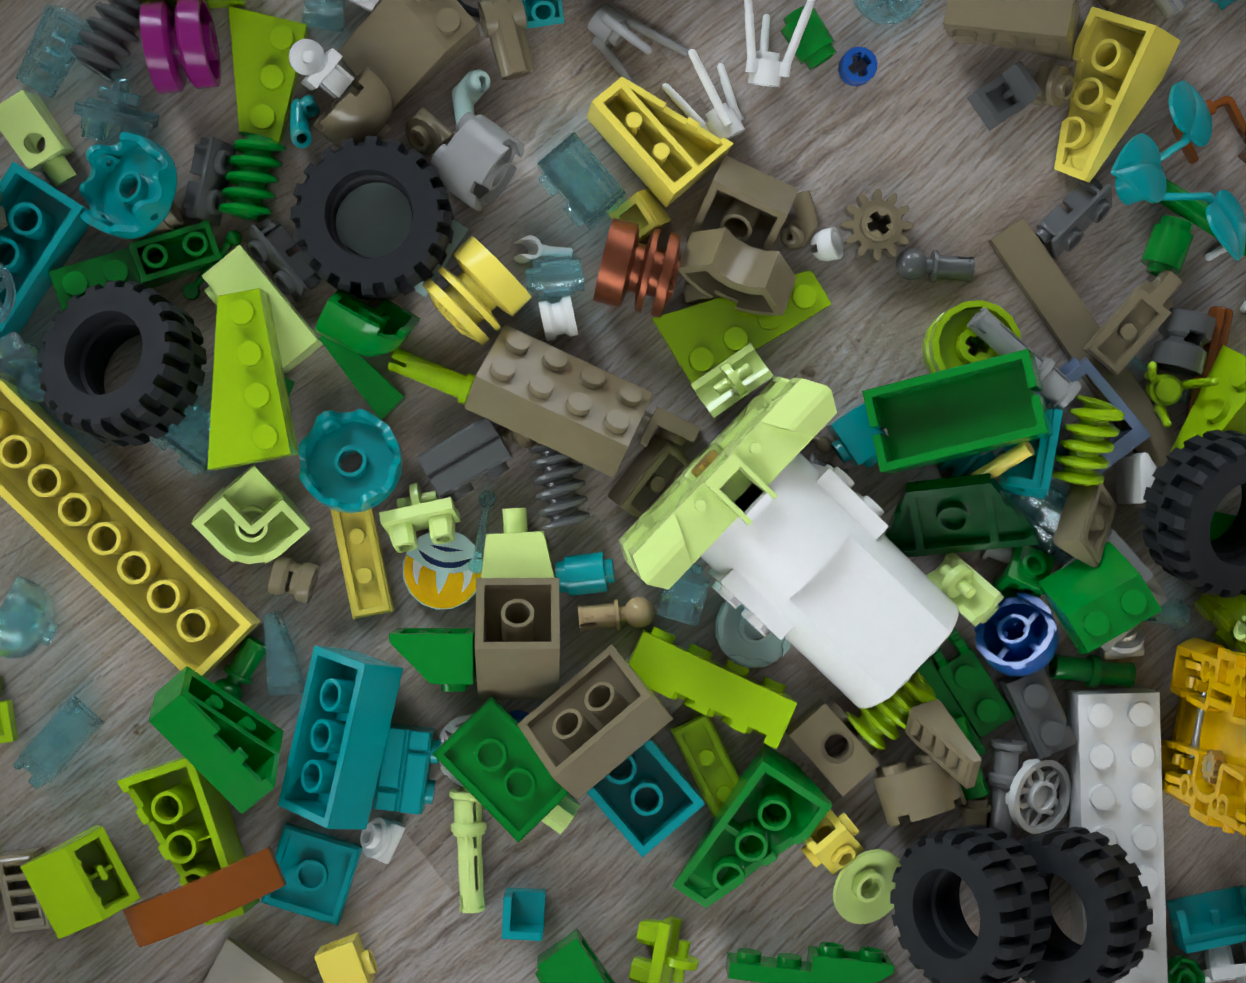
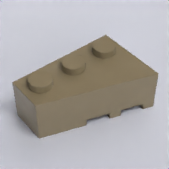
M948 0L943 25L948 37H952V40L958 43L975 44L978 42L1072 61L1081 14L1078 0Z

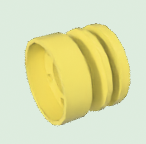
M471 236L452 254L462 272L455 276L449 270L440 266L436 271L449 285L442 290L428 278L422 286L427 290L434 304L433 306L462 335L477 341L483 347L490 339L478 325L484 320L498 332L501 326L492 311L498 306L507 314L514 316L532 297L507 268L476 238Z

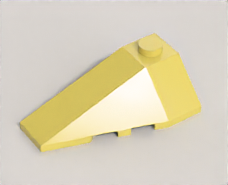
M1091 7L1074 45L1072 57L1076 60L1074 88L1070 96L1067 118L1061 124L1054 170L1090 183L1163 80L1181 40L1157 25Z

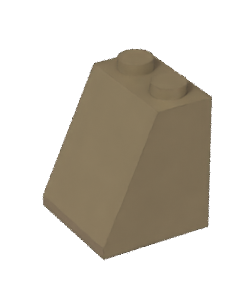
M476 578L475 662L478 700H488L492 695L497 700L548 699L560 688L559 578Z

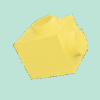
M358 932L320 946L314 956L324 983H372L375 978L374 973H377L374 955L370 949H364Z

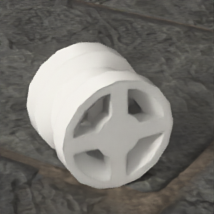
M570 296L562 297L559 302L552 304L548 301L538 302L547 342L555 340L558 335L567 334L570 337L578 335Z

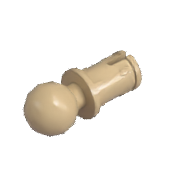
M645 597L632 598L625 606H618V599H614L613 603L578 605L580 631L615 627L617 631H620V622H627L634 628H644L653 622L655 608L652 602Z

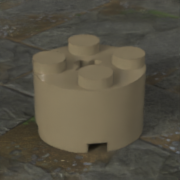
M925 752L913 756L915 764L907 766L906 761L900 763L896 761L875 768L877 776L873 778L888 826L900 825L899 820L910 817L911 822L926 819L956 809L955 804H966L961 784Z

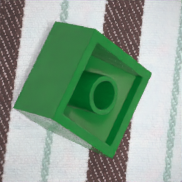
M1110 541L1105 544L1098 567H1091L1077 559L1037 582V585L1079 654L1093 651L1162 611V608L1140 573Z
M397 628L389 633V643L430 684H441V691H466V687L476 681L475 628Z

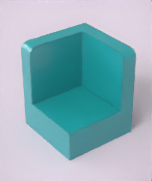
M506 887L503 898L501 939L543 940L546 889Z

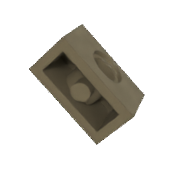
M819 699L792 723L785 732L844 797L879 765L878 761L872 756L877 751V748L869 744L860 734L853 735L845 726L849 721L847 715L835 702L828 706L822 699ZM835 734L842 735L845 741L843 749L837 754L826 753V740Z

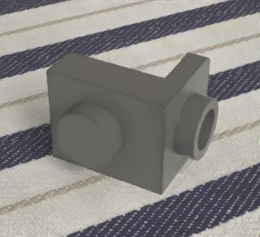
M1019 61L1003 74L974 91L967 99L990 131L1031 104L1042 95V91L1024 64Z

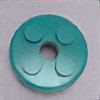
M128 132L120 133V142L116 145L96 144L87 149L85 157L91 165V173L80 184L79 191L88 202L91 210L86 209L80 215L81 219L87 224L121 239H136L154 230L167 217L176 193L177 171L174 160L169 152L160 144L147 137ZM138 184L136 192L130 197L131 189Z
M363 409L345 413L333 410L322 412L316 417L311 431L299 444L300 481L316 500L325 507L337 512H363L378 506L394 491L401 477L403 458L396 436L388 424ZM352 453L360 454L363 459L361 467L353 473L344 472L342 470L343 459Z

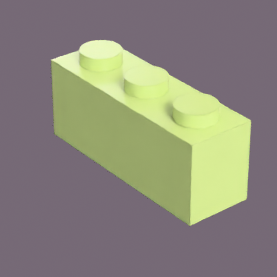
M241 245L237 246L202 275L209 285L204 291L216 305L219 295L260 288L269 294L283 373H289L323 345L304 318L248 250Z

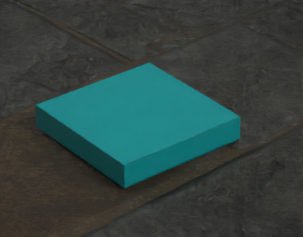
M286 822L278 843L275 858L287 884L263 896L261 903L338 926L362 853V845Z

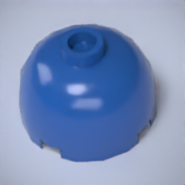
M1017 593L1018 597L1004 598L998 604L999 609L986 623L980 622L976 627L974 626L976 633L975 643L981 656L996 671L1008 676H1027L1040 671L1052 660L1058 649L1059 631L1050 608L1040 598L1027 593Z

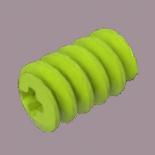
M1076 395L1075 397L1083 402L1084 406L1082 408H1070L1069 413L1078 418L1079 422L1065 424L1064 428L1072 433L1074 438L1060 440L1059 444L1069 450V454L1055 456L1054 460L1063 465L1064 470L1052 471V477L1077 485H1099L1104 482L1105 477L1095 469L1108 468L1110 463L1100 453H1111L1115 447L1105 437H1116L1120 432L1110 421H1121L1124 419L1125 414L1108 402L1088 396Z
M917 669L893 696L871 708H859L861 713L859 718L848 711L846 715L854 728L869 744H872L879 750H884L887 747L884 735L892 740H897L900 736L897 725L906 730L911 708L936 700L935 692Z

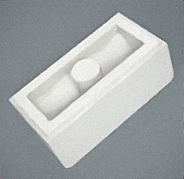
M1148 453L1127 454L1116 462V496L1118 504H1142L1146 502L1143 500L1146 487L1151 488L1155 480L1152 474L1157 468Z

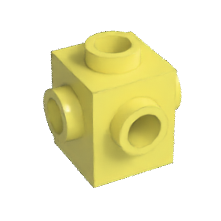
M830 809L810 837L804 841L806 844L801 850L816 868L823 864L834 875L838 870L844 868L850 861L855 859L856 855L864 848L854 837L860 831L845 813L837 817Z

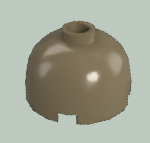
M368 66L364 73L361 71L354 77L352 83L339 98L336 97L332 100L333 104L330 107L332 111L329 114L323 111L313 126L327 140L339 147H343L341 141L354 138L356 142H364L365 136H378L382 141L391 130V127L387 124L393 112V99L390 90L383 80Z

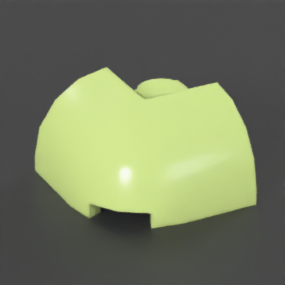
M255 463L226 488L223 486L194 516L191 523L224 557L232 562L237 561L246 564L261 562L266 564L280 556L310 530L308 521L294 502L282 489L279 490Z

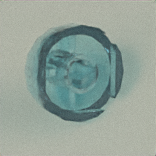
M19 575L14 580L0 608V657L7 659H17L31 655L40 643L48 646L59 626L58 623L52 621L55 606L50 594L39 584Z

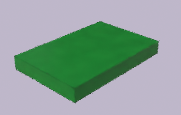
M492 695L433 755L519 843L569 792L553 779L517 724L519 722Z

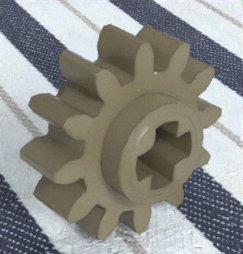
M880 189L874 191L871 201L868 200L865 194L860 193L856 197L859 208L847 205L844 209L845 214L851 217L852 220L842 222L839 229L851 232V235L843 244L844 246H851L856 243L859 246L856 250V258L859 259L869 251L871 252L872 262L877 263L881 258V251H884L885 255L892 259L897 255L894 244L900 247L908 245V238L902 235L901 232L909 231L914 227V224L910 221H902V217L910 208L909 206H902L897 209L894 206L897 201L896 193L892 194L886 201L882 200ZM872 219L875 222L881 220L884 223L885 227L881 230L883 235L878 230L873 232L869 230L868 225L872 222Z

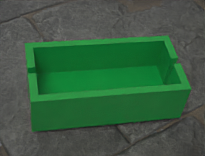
M1027 348L863 390L862 394L870 428L877 430L887 429L888 436L883 434L872 435L880 472L886 474L898 473L1052 436L1053 431L1045 398L1039 394L1035 395V392L1042 391L1043 389L1034 353Z

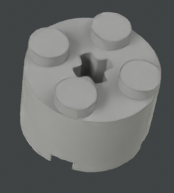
M467 112L459 120L455 130L457 133L448 146L443 144L434 153L431 165L437 168L436 172L446 190L476 211H481L483 208L480 203L483 200L489 204L494 202L514 176L517 168L511 163L515 154L522 158L524 144L484 115L479 114L475 116L471 112Z

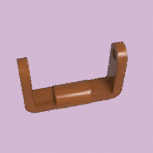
M1224 96L1214 102L1210 99L1205 101L1211 115L1215 114L1218 108L1224 106L1238 134L1241 137L1246 136V122L1231 96ZM1174 123L1172 131L1177 141H1179L1183 132ZM1190 141L1181 149L1188 162L1194 164L1198 162L1199 158Z

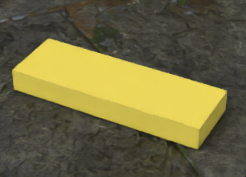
M371 508L356 513L337 512L330 509L352 618L358 619L394 611L374 509Z

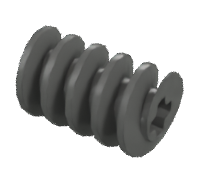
M108 0L110 4L96 3L95 9L102 19L90 16L86 20L94 33L81 30L78 36L86 46L73 44L70 47V51L79 63L109 82L113 83L114 80L106 72L107 68L120 71L122 69L120 63L115 59V55L119 54L129 57L131 54L124 46V40L135 43L139 41L138 37L131 30L133 26L140 28V6L143 2L139 0Z
M545 445L529 448V452L541 455V458L531 463V468L544 472L533 479V484L546 487V490L535 496L537 501L548 503L547 507L538 511V516L548 518L551 521L540 529L579 524L588 519L590 512L581 511L577 508L587 502L588 497L575 494V490L586 485L585 480L573 478V474L583 469V464L571 462L570 457Z

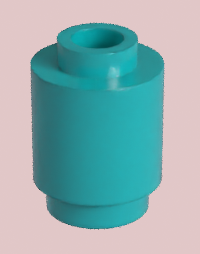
M603 551L565 556L563 561H555L556 578H559V593L568 592L569 596L608 592V583L615 582L613 559H605Z

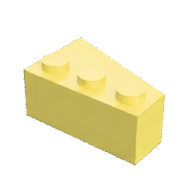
M620 77L591 102L586 118L667 208L721 162L734 143L724 137L722 139L700 127V123L691 117L688 119L668 108L666 102L626 78Z

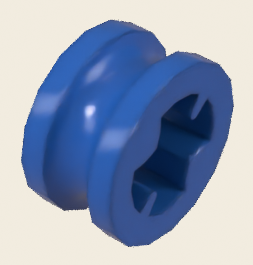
M858 46L851 48L845 53L838 64L840 78L850 86L858 87L866 84L874 77L877 71L878 63L876 56L866 47ZM852 57H858L857 62L861 59L866 62L867 67L863 70L864 76H858V71L852 74L849 70V66L853 63Z

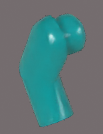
M306 95L302 99L297 97L291 103L290 135L292 143L298 148H306L312 142L309 118L317 116L320 111L312 95Z

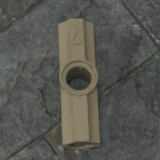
M480 0L478 2L479 17L485 37L490 38L500 80L518 79L534 73V61L525 33L527 21L522 0Z

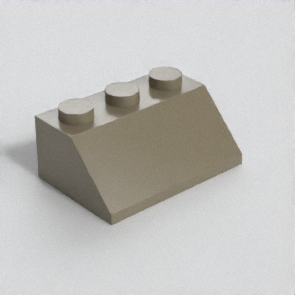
M611 644L517 725L553 779L578 800L674 718L620 652Z

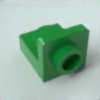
M1030 546L1014 547L1009 565L994 578L992 586L1005 599L1018 597L1017 593H1027L1039 598L1043 593L1037 582L1051 574L1055 559L1053 556Z

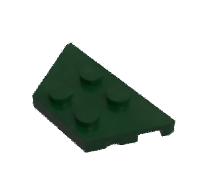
M990 473L906 482L888 524L889 527L884 534L908 558L1039 544L1037 528Z

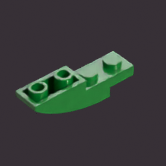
M204 221L130 243L129 248L48 272L61 309L64 312L69 307L67 302L75 295L84 296L86 294L85 289L97 284L105 287V283L108 281L122 280L125 283L134 281L142 283L148 288H155L211 266L222 258L209 221Z
M820 942L819 947L808 946L807 961H802L801 956L791 953H779L778 957L774 958L762 956V952L755 949L739 948L737 953L727 952L725 968L728 979L761 983H877L894 974L895 965L889 956L884 955V951L879 948L863 946L860 947L859 952L844 950V946L838 943Z

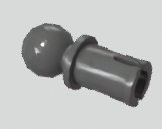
M910 248L901 252L896 260L897 272L907 280H916L924 274H929V282H935L936 279H946L970 283L974 275L975 260L973 256L941 255L938 250H933L931 257L928 258L920 250Z

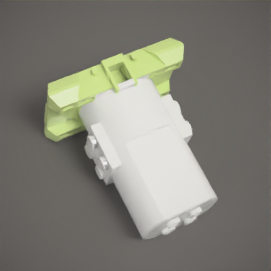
M773 377L710 444L706 445L682 471L683 473L618 541L624 559L632 570L647 585L667 590L701 557L712 567L708 573L716 581L711 587L735 609L742 604L746 609L741 615L765 638L770 632L780 640L785 637L858 708H869L893 696L916 670L938 650L940 645L951 634L956 624L959 610L957 605L883 534L889 526L880 518L884 511L867 495L863 497L857 492L854 493L850 489L855 484L854 481L839 467L833 468L829 464L825 467L814 463L811 464L800 453L837 414L832 390L827 385L803 378H792L789 380L783 377Z

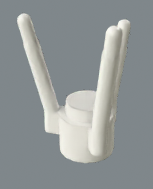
M744 0L747 49L745 72H749L748 84L780 87L781 77L789 78L791 63L816 0H807L782 62L779 61L780 53L768 51L770 36L769 14L763 15L760 49L756 51L752 0Z
M690 49L688 51L689 57L714 106V109L705 114L708 122L706 123L668 83H664L662 89L688 118L691 117L700 123V127L722 139L724 137L730 140L743 132L745 128L741 123L744 117L737 106L723 63L717 65L727 103L722 104L696 50Z

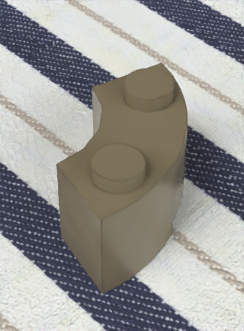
M726 227L692 232L682 254L679 267L681 275L704 295L712 299L715 293L737 303L736 310L757 315H783L796 281L795 275L780 251H764L748 246L737 239Z

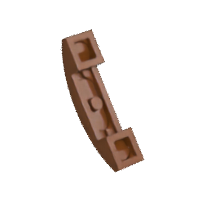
M269 846L168 892L159 893L123 909V912L140 948L215 919L285 886L287 883L272 848Z

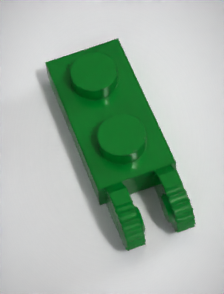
M954 627L947 640L953 645L958 654L946 661L939 647L930 657L937 666V671L963 714L967 715V720L978 737L982 738L1013 718L1014 714L973 650L967 647L965 641Z

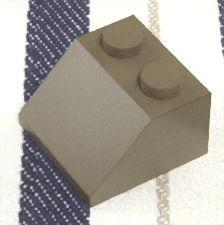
M725 155L686 242H688L692 232L726 227L737 239L748 246L771 251L799 189Z

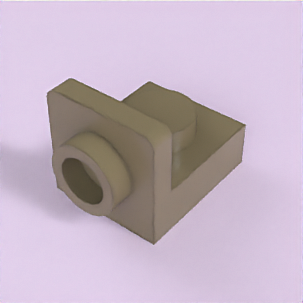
M656 407L653 414L645 411L635 433L642 436L639 444L647 447L656 426L664 429L661 437L683 446L685 440L694 443L701 428Z

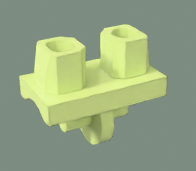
M749 343L690 386L712 418H715L771 379L773 374L761 360L753 345Z
M418 482L409 485L410 496L397 499V509L379 512L381 525L389 534L393 547L398 553L413 551L418 548L416 531L426 529L430 531V538L433 544L440 545L454 542L455 523L461 522L459 510L455 508L451 497L439 499L436 490L423 493Z
M955 553L946 554L939 567L926 575L957 605L959 613L975 627L980 622L986 623L999 609L998 604L1004 599V596Z

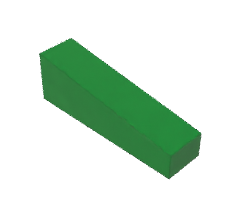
M322 335L319 337V340L375 414L384 422L406 397L360 354L350 352Z

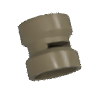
M278 556L270 574L268 593L277 596L289 594L296 601L308 604L317 584L319 565L310 562L298 564L294 562L292 557Z

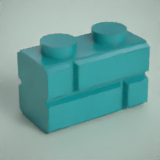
M391 722L377 780L373 808L419 815L425 810L426 804L433 805L436 780L429 779L431 763H439V760L433 753L442 743V740L435 739L436 729Z

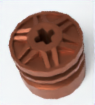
M613 218L602 256L593 302L619 308L627 291L635 293V312L641 313L646 295L655 298L651 316L661 318L662 311L670 298H672L680 267L679 241L681 234L671 232L667 249L657 248L661 229L654 228L647 245L639 243L638 223Z

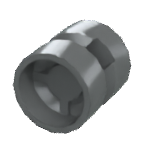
M1170 308L1171 314L1158 329L1163 338L1154 343L1150 362H1156L1158 369L1167 372L1200 377L1203 374L1208 356L1203 346L1211 343L1217 320L1200 312Z

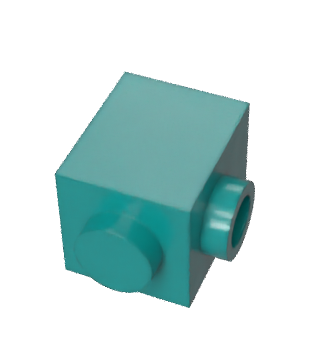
M865 403L859 404L826 426L835 439L831 446L844 464L848 461L852 466H859L864 463L866 468H869L878 462L872 435H888L884 430L870 428Z

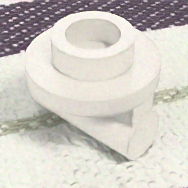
M1137 626L1107 652L1100 648L1102 660L1144 656V632Z
M381 817L374 818L367 824V828L362 830L360 836V843L365 856L389 864L406 826L396 820L390 821Z

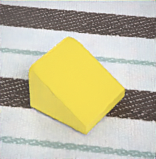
M649 188L638 191L609 214L611 219L617 218L638 223L639 243L648 238L654 228L661 229L671 221L669 215Z

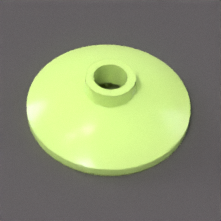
M882 849L869 850L857 855L855 859L850 861L841 870L836 879L833 889V902L837 912L845 920L854 924L872 923L887 915L894 908V904L890 903V892L892 889H895L896 883L892 882L894 872L897 867L902 866L899 863L900 859L893 853Z

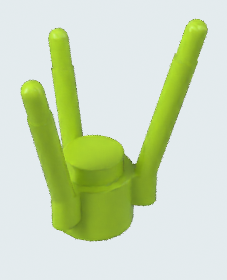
M1154 361L1149 362L1147 371L1144 373V378L1147 380L1145 393L1151 402L1154 403L1153 411L1155 414H1158L1165 428L1171 427L1172 424L1166 407L1178 402L1183 390L1216 386L1219 383L1217 378L1179 380L1174 375L1156 374L1157 364Z

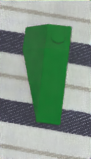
M764 743L742 773L732 792L674 880L672 887L703 907H709L744 883L745 878L762 866H768L776 861L778 855L795 843L799 845L808 839L832 807V802L796 763Z

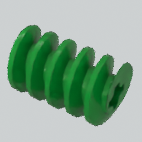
M238 132L246 139L235 140L233 147L243 155L231 156L229 163L239 171L228 172L225 177L227 181L236 187H227L222 190V195L232 203L220 204L218 210L232 217L261 223L258 220L259 215L272 214V210L263 205L262 200L275 199L276 194L265 188L266 184L279 183V178L271 174L269 170L270 168L283 166L281 161L273 157V152L286 151L287 147L269 137L249 132Z

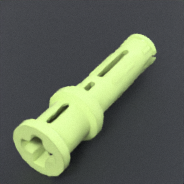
M456 787L449 790V797L454 801V822L451 824V832H453V836L457 837L459 911L462 913H479L486 909L483 885L482 835L487 830V822L482 817V805L466 788Z

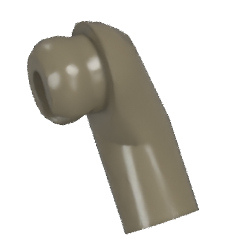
M809 190L797 193L793 202L795 217L781 233L782 243L793 250L804 247L818 228V220Z

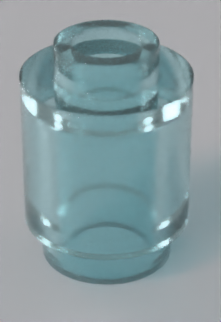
M570 255L534 259L532 260V268L525 269L528 293L536 292L537 300L575 296L576 291H584L581 258L571 259Z

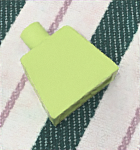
M21 90L0 103V131L30 171H45L56 188L73 180L77 174L65 157L74 152V148L41 97ZM44 138L46 145L44 150L40 152L38 145L40 140Z
M526 507L502 509L504 533L486 534L481 578H556L545 530L528 531Z

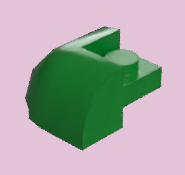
M338 289L327 300L317 321L315 332L350 352L373 357L385 355L398 349L418 325L421 318L390 300H383L374 309Z

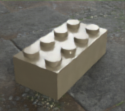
M505 324L475 376L465 409L609 476L615 477L653 393Z

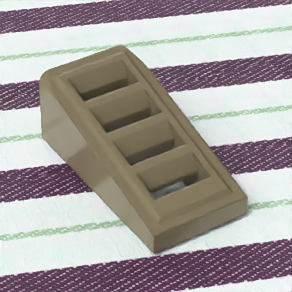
M936 699L911 708L905 730L909 738L966 789L974 787L982 759L942 702Z
M43 846L9 850L0 853V890L11 933L52 928L36 896V902L19 904L18 897L34 895L31 887L17 888L16 882L25 881L26 878L23 872L15 873L14 866L23 865L43 854ZM38 910L40 918L21 920L20 912Z

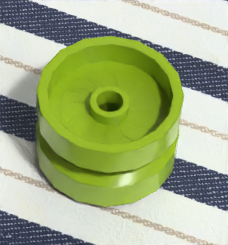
M983 300L965 301L938 315L927 328L922 343L923 363L929 374L1000 356L978 335L966 327L974 315L979 313L983 307H986L990 313L1021 339V332L1013 317L999 305ZM966 341L973 343L975 347L973 355L968 352L971 347L966 345Z

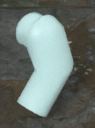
M484 70L469 71L453 88L452 102L456 126L465 113L471 112L475 115L474 104L490 87V77Z

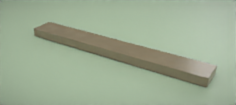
M1022 217L990 239L988 243L1069 360L1076 357L1080 361L1086 356L1151 434L1149 438L1132 450L1133 453L1146 452L1156 467H1163L1168 461L1166 456L1170 453L1177 439L1170 428L1163 426L1158 414L1154 413L1153 403L1127 365L1115 376L1083 350L1084 346L1100 329V326L1029 223ZM1087 374L1084 375L1082 379L1095 398L1110 403ZM1124 419L1112 421L1120 431L1128 425Z

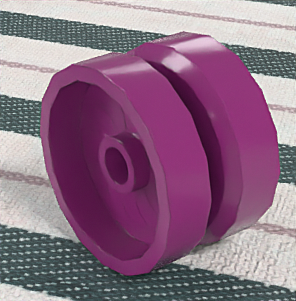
M166 0L143 2L140 6L141 39L148 71L157 92L160 94L182 92L186 85L187 77L197 89L219 87L221 83L220 52L214 21L207 1L178 0L175 11Z

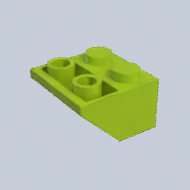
M100 825L88 828L20 866L58 939L101 922L141 899L106 831Z

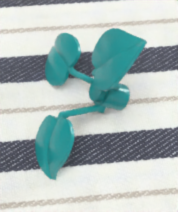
M1184 79L1172 86L1168 100L1172 119L1177 128L1183 132L1181 139L1160 154L1157 145L1149 136L1143 133L1135 135L1122 148L1110 174L1116 176L1115 189L1119 199L1125 205H1131L1142 200L1153 204L1170 200L1206 201L1209 204L1206 208V217L1212 232L1235 261H1239L1243 256L1246 244V217L1240 203L1233 194L1225 189L1218 191L1216 196L1211 192L1166 193V176L1162 165H1160L1161 162L1186 146L1191 140L1198 147L1206 146L1212 135L1210 110L1201 94Z

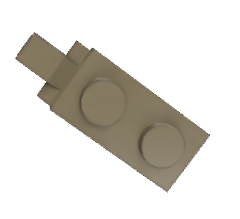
M1163 270L1151 283L1148 280H1144L1132 290L1084 346L1083 350L1111 374L1117 376L1171 314L1169 310L1174 303L1168 298L1183 281L1172 271Z

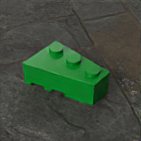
M188 666L155 693L148 721L241 814L275 788L284 732L282 729Z
M578 928L538 955V970L535 974L540 983H615Z

